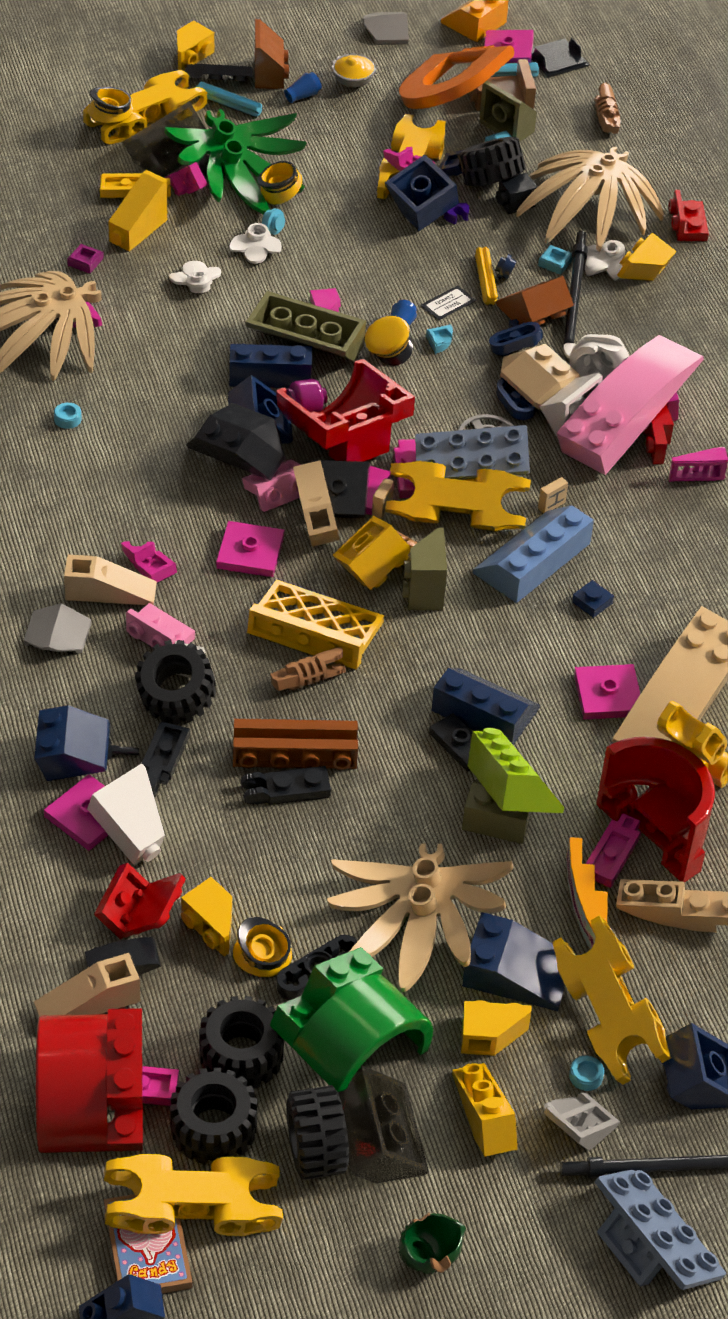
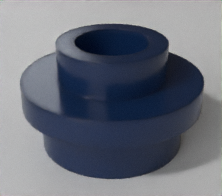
M508 254L507 258H500L495 271L499 272L497 278L501 279L503 277L508 280L517 262L511 258L512 255Z

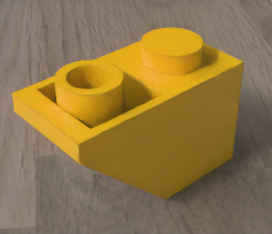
M194 20L177 30L178 70L184 71L187 65H194L214 53L215 32Z
M651 233L646 240L643 238L638 240L632 248L633 254L628 251L619 263L623 267L617 276L623 279L654 281L670 262L676 251L654 233Z
M210 877L181 897V918L188 928H194L203 937L208 947L216 949L225 957L229 954L232 895Z
M483 1000L464 1001L461 1054L495 1056L528 1031L532 1006L519 1003H488Z

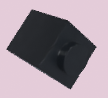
M527 173L500 181L498 191L496 192L497 202L503 206L508 214L516 213L521 204L537 186Z

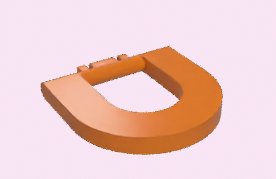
M494 45L465 48L458 52L434 54L401 84L399 88L401 99L404 105L411 109L430 108L455 100L473 91L493 76L514 56V48L512 46L494 47ZM473 62L456 77L432 85L455 64Z

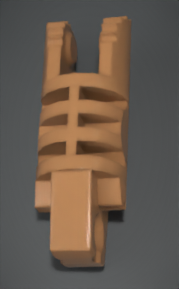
M603 83L599 86V95L594 99L598 120L604 132L617 134L620 128V114L611 85Z
M336 647L285 665V668L270 674L271 684L278 691L285 689L294 690L319 682V680L322 681L345 673V666L342 663L326 666V664L335 662V660H339L344 656L342 647Z

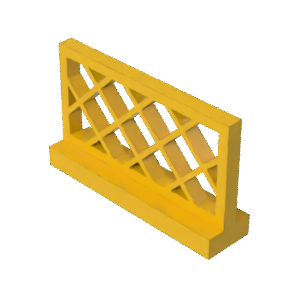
M276 579L260 603H254L250 608L247 633L311 655L342 647L344 656L339 660H335V663H342L344 666L357 670L361 664L362 654L383 624L385 615ZM282 592L290 595L291 597L279 599L277 593ZM312 602L317 604L318 606L306 608L304 603ZM296 604L299 609L287 611L284 606ZM339 611L345 615L333 617L331 612ZM324 614L326 618L314 620L312 615ZM366 620L373 624L361 626L358 621ZM351 623L353 627L341 629L339 624Z

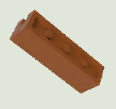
M234 718L233 767H272L281 769L326 766V768L340 770L357 769L358 721Z

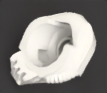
M587 334L573 347L570 353L569 365L580 374V377L599 373L603 376V381L629 357V354L618 337Z

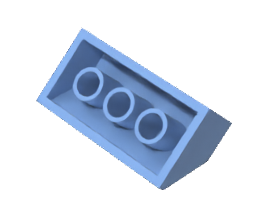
M572 505L546 511L475 567L473 574L517 603L590 544L594 520Z

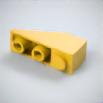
M471 1063L462 1068L453 1069L452 1075L473 1137L484 1157L518 1150L515 1112L485 1063Z

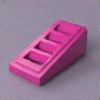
M725 447L672 457L669 482L724 480L728 463ZM678 466H684L683 470L678 471Z

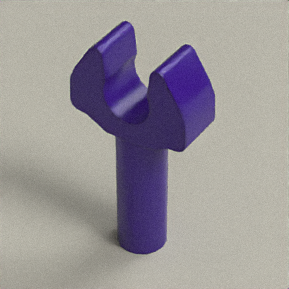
M457 204L444 214L445 220L456 224L457 214H459L465 221H468V204Z

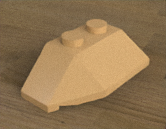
M542 344L503 357L500 376L534 407L540 409L543 403L575 378L580 377V374L548 345Z

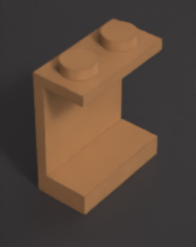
M527 59L518 60L516 76L490 77L487 80L524 102L529 107L534 108L536 86ZM483 84L470 92V100L475 102L477 111H480Z

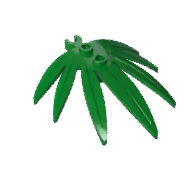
M222 109L218 110L217 118L213 117L209 110L206 112L204 120L212 129L165 127L164 133L172 140L190 145L179 154L177 160L180 164L191 165L199 162L206 153L210 155L206 169V180L208 189L217 202L221 201L223 195V166L226 177L237 195L247 205L263 215L270 208L247 167L258 177L270 163L250 150L268 155H286L302 151L307 144L306 141L263 137L274 134L294 122L297 113L235 125L232 121L224 119L225 113ZM301 184V187L297 193L303 192L305 188L303 184Z

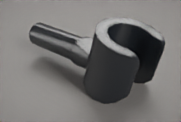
M109 738L107 760L111 759L113 755L119 754L139 756V748L112 745Z

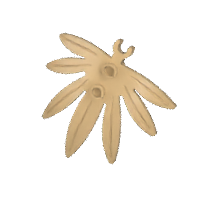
M612 147L610 152L605 154L593 150L568 151L539 163L538 169L529 175L532 180L556 171L560 172L543 182L525 199L518 208L516 217H519L540 200L574 178L576 179L566 189L554 210L545 243H549L593 195L600 194L596 219V249L601 251L615 212L618 192L617 181L622 186L642 235H645L646 217L640 194L653 209L660 221L663 220L664 213L660 201L648 180L637 169L627 163L629 152L617 154V147Z
M46 271L35 274V277L16 279L0 285L1 290L12 287H25L0 292V305L7 304L0 307V331L27 320L1 347L0 373L17 359L57 317H59V320L53 332L50 348L51 380H56L64 363L72 337L73 322H76L77 339L82 357L90 373L93 372L95 356L94 327L86 302L96 303L102 300L101 290L96 291L95 281L87 282L83 287L76 288L73 280L68 275L59 271Z
M421 844L419 847L421 858L413 864V867L332 859V866L339 873L360 882L378 885L327 898V901L333 909L364 911L383 906L396 898H400L375 921L350 951L362 947L373 957L392 941L401 929L406 917L409 916L399 957V985L401 992H407L420 978L429 962L436 938L438 916H441L443 932L452 955L463 967L470 965L471 947L468 933L452 899H457L466 907L478 912L495 913L503 911L506 908L503 898L473 885L492 883L506 876L513 870L512 861L438 867L445 858L442 844H438L437 851L433 854H428L426 844Z

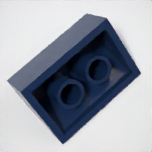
M230 344L229 386L236 387L250 375L269 388H289L290 384L295 381L311 379L312 346Z
M448 668L433 688L431 711L443 717L454 713L473 731H483L485 728L498 729L514 745L539 710L540 705L461 668Z

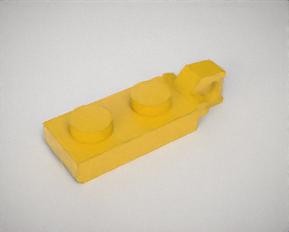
M142 173L102 174L100 178V198H125ZM164 178L167 180V197H171L170 178Z

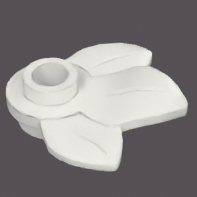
M262 223L251 224L245 234L235 236L230 243V251L244 252L246 260L252 264L263 262L267 258L268 253H280L282 248L280 240L271 236L268 227Z
M609 240L603 244L601 251H597L596 245L588 246L585 263L586 276L606 271L614 281L619 279L620 277L617 274L623 267L619 263L625 256L624 244L617 240Z
M189 261L183 265V271L169 274V279L177 285H187L193 293H204L210 290L212 280L221 276V269L219 267L207 268L200 261Z

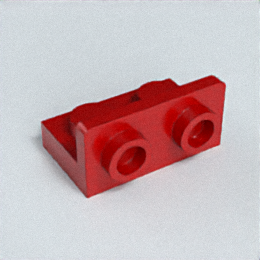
M675 190L673 199H669L668 212L673 214L671 229L676 231L677 241H708L709 231L703 201H682L680 190Z

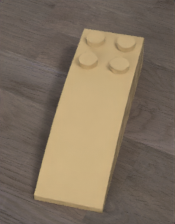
M703 606L700 607L614 735L613 743L627 738L643 736L671 741L670 738L660 733L656 727L659 716L672 700L680 704L699 721L728 681V620Z

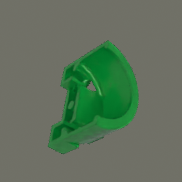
M362 947L315 965L302 996L278 1005L270 1023V1026L337 1092L347 1089L351 1079L362 1064L380 1046L394 1036L404 1032L418 1046L417 1052L420 1055L428 1052L433 1037V1026L430 1020L381 975L384 968Z

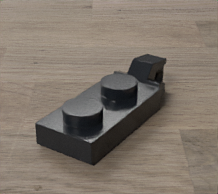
M160 721L142 761L148 774L154 799L160 789V784L167 785L169 780L172 779L190 737V728Z

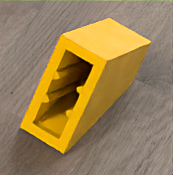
M148 170L141 174L108 221L109 242L130 252L167 221L166 179Z

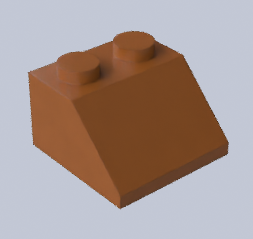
M255 19V88L284 89V79H289L288 50H284V40L260 19Z
M564 276L536 284L495 301L496 305L511 320L517 319L519 325L526 322H536L541 325L545 323V317L550 316L551 320L566 315L565 309L574 306Z

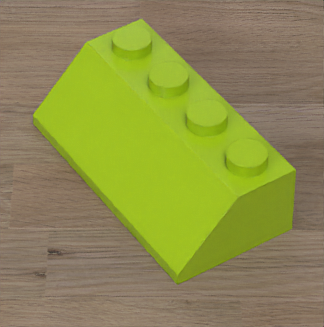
M485 728L483 731L472 732L467 766L502 811L564 812V806L502 731L495 728Z

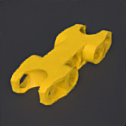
M177 70L163 73L149 79L144 86V90L130 95L133 112L127 119L116 123L96 122L92 118L90 119L88 105L83 110V122L90 127L103 125L101 127V140L106 144L129 141L142 135L149 123L167 116L173 121H180L201 110L207 104V91L200 87L187 89L189 87V75L185 71ZM182 78L181 82L176 86L175 81ZM200 95L199 100L195 104H190L193 98ZM115 128L116 133L108 137L109 132Z
M405 114L394 130L391 151L399 153L406 149V147H413V155L421 157L426 155L428 158L440 160L444 151L446 121L437 120L436 124L430 128H420L413 124L414 115ZM383 158L379 167L377 198L386 199L390 193L385 182L400 172L385 158Z
M425 461L391 463L390 475L410 480L415 486V491L405 501H386L385 511L387 513L415 522L438 523L441 510L471 514L470 526L476 529L490 531L525 529L526 518L507 513L501 505V500L509 492L529 491L531 482L529 479L501 470L478 469L476 482L445 478L446 466L439 463Z
M673 700L670 701L659 716L656 728L660 733L670 738L672 742L694 753L709 770L714 784L722 789L728 783V753L725 752L727 747L726 737L709 722L705 724L699 721L680 704Z
M597 916L591 920L595 933V943L587 953L575 955L573 949L567 942H564L562 937L553 941V947L556 954L558 971L567 990L576 1001L588 995L600 1021L599 1024L587 1030L596 1054L604 1061L614 1078L624 1085L631 1081V1074L627 1067V1056L635 1046L647 1044L650 1051L662 1063L671 1059L666 1041L665 1029L653 1005L647 998L634 1004L621 975L634 969V964L626 947L618 940L607 922L601 916Z
M139 1154L112 1159L106 1162L104 1181L111 1185L127 1187L135 1193L136 1197L132 1200L115 1201L107 1204L105 1224L113 1228L129 1230L138 1234H163L173 1230L175 1218L214 1219V1231L220 1235L247 1236L273 1231L280 1228L283 1220L282 1209L275 1205L257 1202L250 1195V1192L277 1186V1181L280 1177L279 1166L248 1157H221L211 1163V1172L175 1171L172 1168V1159L160 1154Z

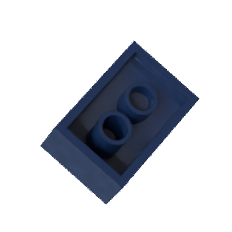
M481 912L470 946V965L464 967L462 986L558 1011L565 984L558 971L553 943L514 920Z

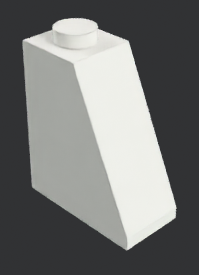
M140 764L92 794L87 809L134 866L143 860L149 862L154 859L161 851L160 846L165 836L146 768L143 764Z

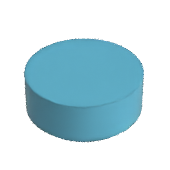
M62 403L54 409V422L61 428H74L82 421L81 408L74 403Z
M580 1056L571 1064L570 1081L580 1090H595L603 1081L604 1067L595 1057Z

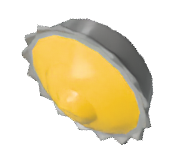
M354 52L350 55L345 53L343 56H337L336 60L332 61L333 65L331 66L337 80L349 87H360L368 84L378 68L376 62L371 60V57H365L363 54L357 55Z

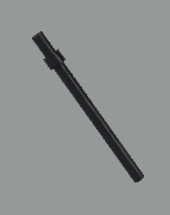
M584 231L577 233L576 244L572 248V258L574 261L570 295L574 306L567 310L563 344L574 343L583 265L588 253V247L586 246L587 233Z
M728 1155L618 1160L588 1157L587 1161L560 1162L561 1176L588 1175L589 1179L627 1170L667 1172L728 1169Z

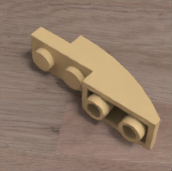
M620 879L616 907L623 912L657 924L692 931L716 933L717 925L728 926V892L685 890L684 882Z

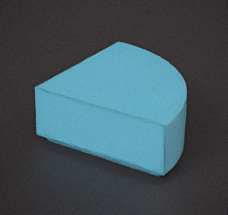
M451 325L426 330V338L435 354L444 351L450 346L453 334Z

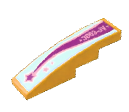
M570 837L566 856L568 886L579 927L589 949H591L595 943V933L591 920L601 916L607 922L608 892L595 891V865L582 864V838Z

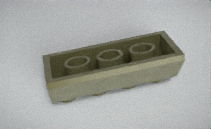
M266 291L246 320V326L268 336L303 346H312L313 349L355 361L364 347L366 320Z

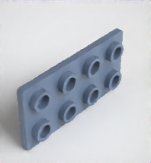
M526 425L420 433L415 435L416 461L445 465V478L457 480L475 479L478 469L501 470L512 475L530 473Z
M627 1170L597 1178L595 1184L615 1207L597 1233L640 1287L648 1285L662 1267L682 1290L723 1279L726 1272L720 1266L716 1256L709 1252L701 1243L693 1228L683 1221L675 1211L673 1204L664 1198L647 1173L641 1170Z

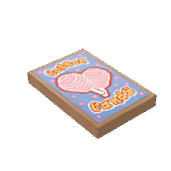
M136 1195L104 1199L105 1213L107 1204L115 1201L132 1200ZM175 1218L173 1230L163 1234H138L129 1230L108 1226L117 1281L130 1274L160 1284L162 1293L192 1288V1277L180 1218Z

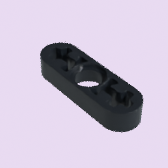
M340 935L283 968L277 976V991L279 995L287 1000L302 996L312 973L310 965L315 962H325L345 954L346 952L339 954V950H351L358 940L350 935ZM289 980L292 983L298 981V986H294L292 983L286 985V981Z

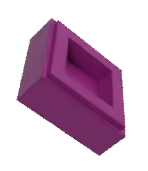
M80 244L67 258L68 266L91 274L103 260V252Z

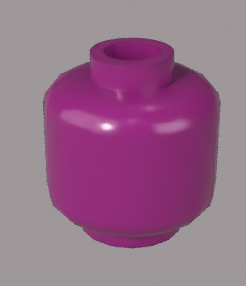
M315 379L295 381L286 390L288 396L309 412H319L323 409V405L327 403V391Z

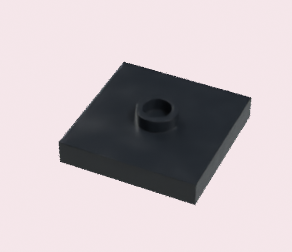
M321 460L334 517L365 518L370 471L369 462Z

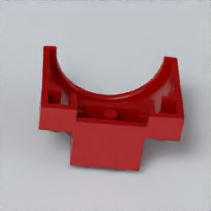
M364 359L354 362L351 378L343 392L335 401L319 412H309L286 394V388L276 391L277 404L283 416L324 449H329V456L335 461L364 462L389 452L392 423L414 415L415 396Z
M632 737L607 746L596 805L617 822L623 813L640 820L641 823L638 829L663 851L661 864L680 882L685 883L701 872L705 851L702 847L705 842L715 799L714 782L709 770L694 753L675 742L662 738ZM634 785H647L649 788L638 797Z
M142 1008L108 1009V1014L39 1016L36 1038L37 1147L40 1153L143 1151ZM107 1105L110 1111H115L114 1118L109 1123L107 1122Z

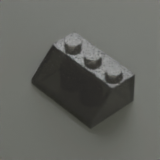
M190 101L122 141L136 165L162 178L183 166L177 159L179 154L190 145L172 140L164 133L165 127L206 129Z
M361 1066L351 1079L347 1089L337 1092L342 1103L349 1146L348 1165L352 1175L373 1183L424 1176L429 1170L406 1083Z

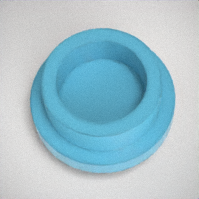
M276 208L267 210L262 218V224L266 225L268 231L273 235L278 234L285 225L283 212Z

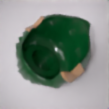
M427 1213L421 1219H412L410 1224L405 1226V1230L401 1232L400 1245L398 1247L400 1258L408 1267L425 1274L442 1273L460 1256L466 1227L458 1220L443 1214Z

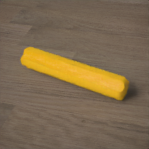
M478 247L475 258L483 302L486 305H494L498 295L490 251L487 247Z

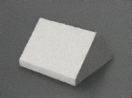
M596 373L575 378L540 406L556 436L558 430L602 382L603 376Z

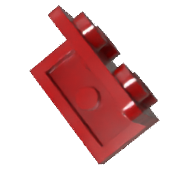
M129 863L119 865L93 915L119 939L139 935L154 928H161L170 917L169 912L174 902L180 897L182 893L181 888L186 878L181 873L149 883Z

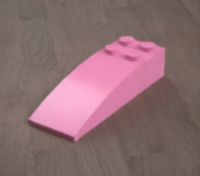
M661 335L643 345L614 369L589 394L558 430L557 437L562 453L606 475L704 360L703 356Z

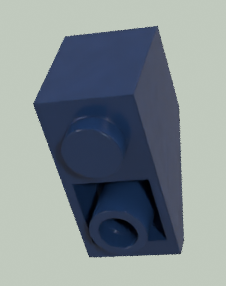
M128 1274L79 1305L80 1319H164L165 1313L161 1285Z

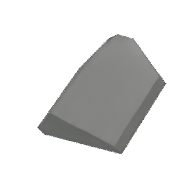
M376 12L363 16L364 27L373 36L376 44H409L408 22L405 12Z
M62 603L34 610L24 637V644L43 650L82 653L92 624L91 619Z
M580 1093L577 1097L555 1099L543 1104L544 1114L589 1151L617 1128L620 1123L618 1119L587 1093Z

